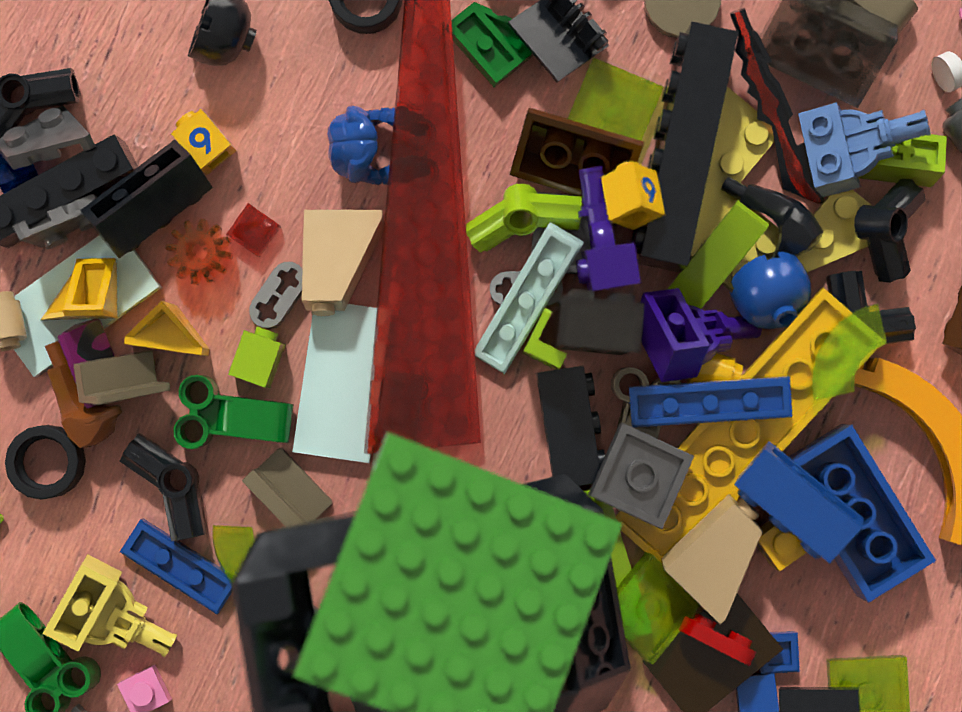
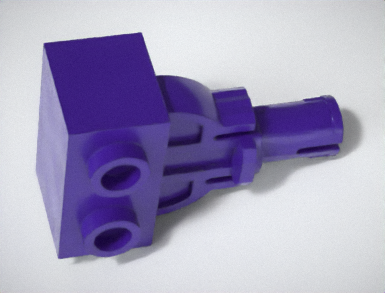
M602 166L579 170L584 206L580 207L581 211H578V217L587 216L591 250L581 251L582 259L575 260L579 283H586L587 290L590 291L641 283L635 244L615 245L601 177H603Z
M679 288L644 292L632 324L661 382L697 377L701 366L709 362L716 353L729 351L733 343L732 340L758 338L762 333L761 328L751 325L742 316L727 317L722 311H717L716 309L704 311L698 307L688 305Z

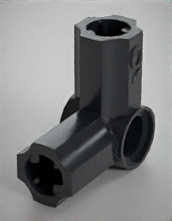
M900 179L875 206H861L855 217V233L859 239L867 240L874 272L880 282L891 283L895 280L903 279L911 271L903 238L907 232L908 219L926 201L924 189L916 185L913 179Z
M847 271L826 277L828 292L882 338L884 342L881 345L914 340L916 326L914 315L910 312L909 307L868 312L862 271Z

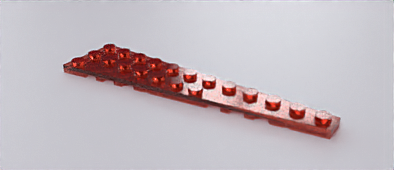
M404 0L364 453L366 454L379 453L387 432L427 448L481 443L450 0Z

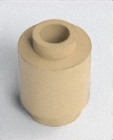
M4 291L0 292V351H9L21 347L20 341L25 340L27 334L20 301L15 300L14 292Z

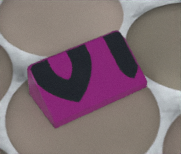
M99 319L75 324L58 335L59 343L75 382L73 364L114 356ZM84 403L86 408H91L97 405Z

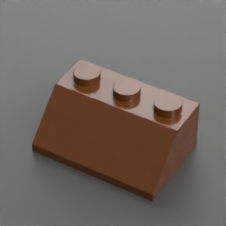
M528 107L509 175L583 197L579 170L602 166L603 176L616 170V167L622 163L632 161L638 163L644 142Z

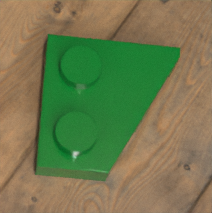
M473 2L445 25L444 31L495 88L534 55L507 25L508 21L513 18L506 15H497L490 8Z

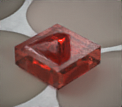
M248 203L226 235L257 257H260L281 226Z

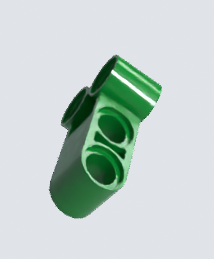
M191 375L180 384L178 390L179 398L182 404L190 409L189 414L178 419L173 429L174 438L180 446L187 449L203 447L212 440L214 434L289 443L294 404L219 395V388L216 382L211 377L205 375ZM198 381L203 382L208 388V397L200 404L194 402L190 396L192 385ZM191 420L198 421L203 427V436L197 442L190 441L185 434L186 425Z
M19 602L0 618V651L31 689L25 700V711L65 712L70 705L71 698L83 695L99 683L101 677L100 667L95 660L86 656L72 660L58 641L43 634L46 626L34 611L26 604ZM74 667L84 672L86 679L84 686L77 685L73 681L71 673ZM44 692L50 694L55 701L53 711L46 709L42 704L41 697Z

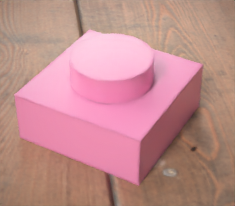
M156 665L136 673L117 684L130 712H150L172 699Z

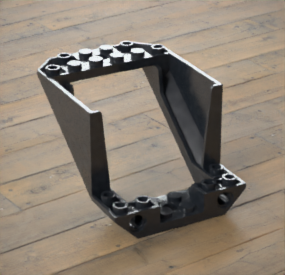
M566 474L522 484L604 516L603 509ZM356 511L257 533L231 583L252 712H332L328 689L293 677V672L315 618L308 570L336 564ZM611 556L553 712H600L605 710L631 670ZM283 648L288 654V663L284 670L279 663V655Z

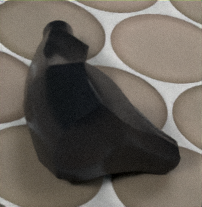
M727 177L723 183L722 191L740 200L747 208L772 218L778 226L779 238L772 258H780L777 252H787L797 257L812 250L820 241L824 231L813 213L796 199L754 184H750L747 187L731 177Z

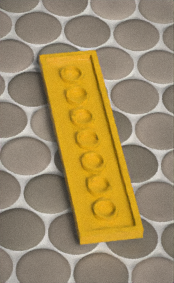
M822 287L793 322L777 336L739 378L789 376L792 417L698 423L676 447L693 455L694 458L663 529L619 510L615 516L617 522L622 523L620 530L664 569L661 558L728 494L736 501L740 498L738 494L739 488L734 484L738 476L768 441L783 451L879 348L884 340Z

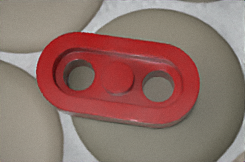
M696 612L693 619L687 616L684 617L678 629L679 631L751 666L757 653L750 649L753 643L752 640L732 630L729 637H726L714 631L716 622Z

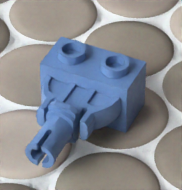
M837 102L798 113L814 187L822 197L861 188L859 177L871 171L879 160L893 157V146L906 140L931 135L925 110L890 121L885 119L882 110L870 114L858 110H841Z

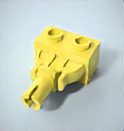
M88 554L43 632L44 635L78 652L84 642L93 645L113 643L125 650L128 642L133 643L135 641L161 654L163 657H166L169 648L172 647L177 637V634L171 633L146 620L144 614L148 607L135 601L130 589L119 580L122 574L121 571Z

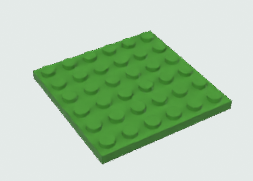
M387 432L293 672V677L389 712H553L622 523Z

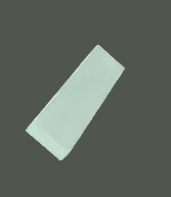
M551 222L548 224L473 351V356L503 374L506 373L584 243L582 240Z

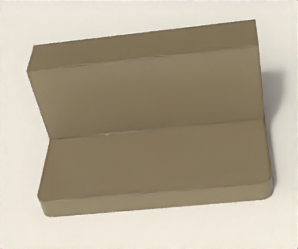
M141 351L73 364L79 403L98 405L170 390L169 382H159L156 379L152 351Z
M282 448L277 449L262 465L252 470L242 480L285 527L316 520L332 504V499Z

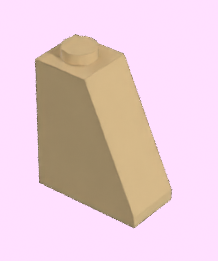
M304 210L302 303L306 311H311L313 315L332 316L335 314V311H345L385 229L382 210Z
M730 494L661 558L665 571L720 624L728 616L762 534V530L756 521L760 516L758 512L743 499L737 502Z

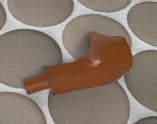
M59 341L46 345V351L54 367L47 370L61 413V423L68 438L79 448L92 447L99 444L115 432L117 417L123 412L121 406L98 404L91 408H86L84 403H79L77 385Z

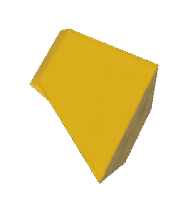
M76 259L73 273L41 320L117 319L116 259Z
M160 301L124 339V344L209 356V347L180 308L165 301Z

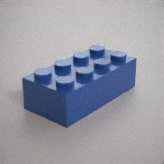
M841 424L789 456V458L863 517L862 529L834 559L857 597L869 603L936 561L853 425Z

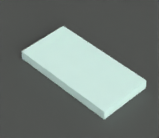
M97 236L15 295V300L20 301L27 338L20 341L21 347L14 349V351L33 377H39L53 367L45 348L46 345L59 341L58 335L73 325L92 320H41L73 273L76 259H116L117 319H99L104 329L162 288L136 250L126 253L119 259L102 238Z
M348 304L345 311H335V314L332 316L312 315L292 452L370 463L392 310Z

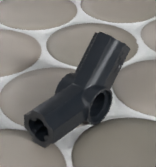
M67 68L23 76L12 73L3 75L0 78V138L8 130L17 127L25 115L33 113L37 109L79 103L80 91L74 70ZM23 86V98L19 102L12 103L11 94L13 90Z
M141 433L137 434L122 453L120 462L158 487L159 491L163 494L171 541L205 535L206 529L197 487L199 483L197 470L193 465L182 462ZM175 469L182 471L187 478V483L183 490H176L171 486L170 475Z

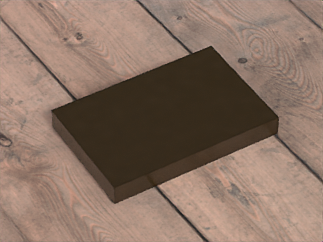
M738 593L735 596L726 620L721 624L706 610H703L700 615L716 622L714 631L726 637H729L732 630L752 640L753 643L750 649L757 653L751 666L681 631L676 632L642 660L683 712L709 711L783 650Z

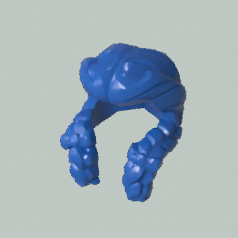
M349 106L344 114L338 115L333 119L327 129L330 144L328 150L330 164L335 172L348 178L351 183L366 182L380 185L381 183L383 185H390L392 183L407 184L412 182L413 179L430 174L429 171L432 166L431 162L427 161L426 156L396 158L391 165L385 166L380 170H376L370 165L378 150L376 125L385 122L393 126L395 130L413 134L415 137L424 136L425 131L430 129L427 118L420 114L417 115L413 111L409 112V109L406 107L392 109L388 107L381 108L380 110L365 111L358 106Z

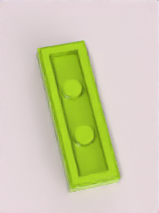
M737 201L689 260L688 267L681 270L667 289L679 288L688 305L702 309L767 230L769 223Z

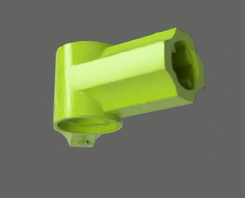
M523 183L514 184L505 190L501 202L466 223L465 233L469 237L471 245L481 253L482 251H489L513 235L525 236L533 233L537 228H547L550 222L563 230H579L581 217H578V211H581L582 199L581 196L538 194L535 188Z

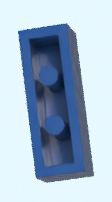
M770 441L743 470L734 484L739 488L738 494L745 502L753 507L759 505L770 514V521L782 532L788 533L791 531L801 539L802 542L800 544L802 548L815 559L822 557L828 563H831L862 529L863 517Z

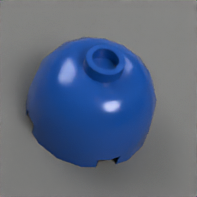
M777 252L780 258L767 260L765 255L756 257L745 264L734 275L731 281L734 289L732 293L730 292V298L737 311L751 325L761 329L787 327L811 300V282L808 273L801 261L793 254Z

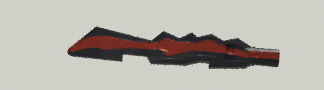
M745 8L735 10L730 13L735 30L739 31L735 52L743 61L741 76L749 84L747 93L758 101L757 119L772 125L783 189L821 204L824 201V197L814 187L805 143L797 145L788 122L793 112L779 81L770 72L767 63L772 62L758 32L751 26Z

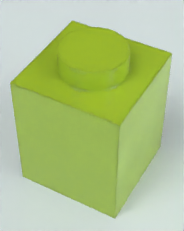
M258 326L254 333L244 330L228 375L265 388H271L286 344L276 341L278 333Z

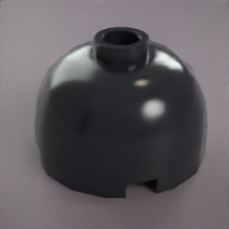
M206 0L201 12V19L198 26H196L190 44L188 57L208 65H226L234 61L242 49L250 51L257 30L250 27L251 12L244 0Z

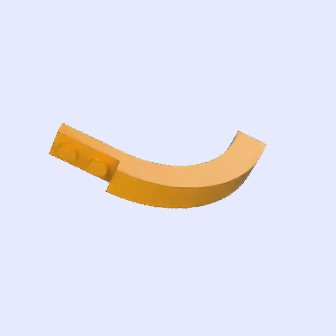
M869 358L866 370H863V364L845 384L874 392L888 399L908 414L923 431L937 456L944 483V517L939 538L962 545V415L949 399L917 374L884 359Z

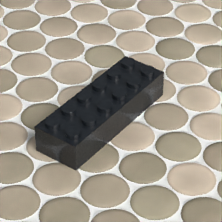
M692 21L686 33L680 32L677 41L674 42L670 64L676 65L675 71L671 70L669 79H666L661 100L668 103L667 109L662 110L661 117L658 116L653 139L660 140L659 146L654 148L653 154H650L647 168L657 171L665 215L633 230L630 243L635 244L638 264L673 272H680L689 265L739 31Z

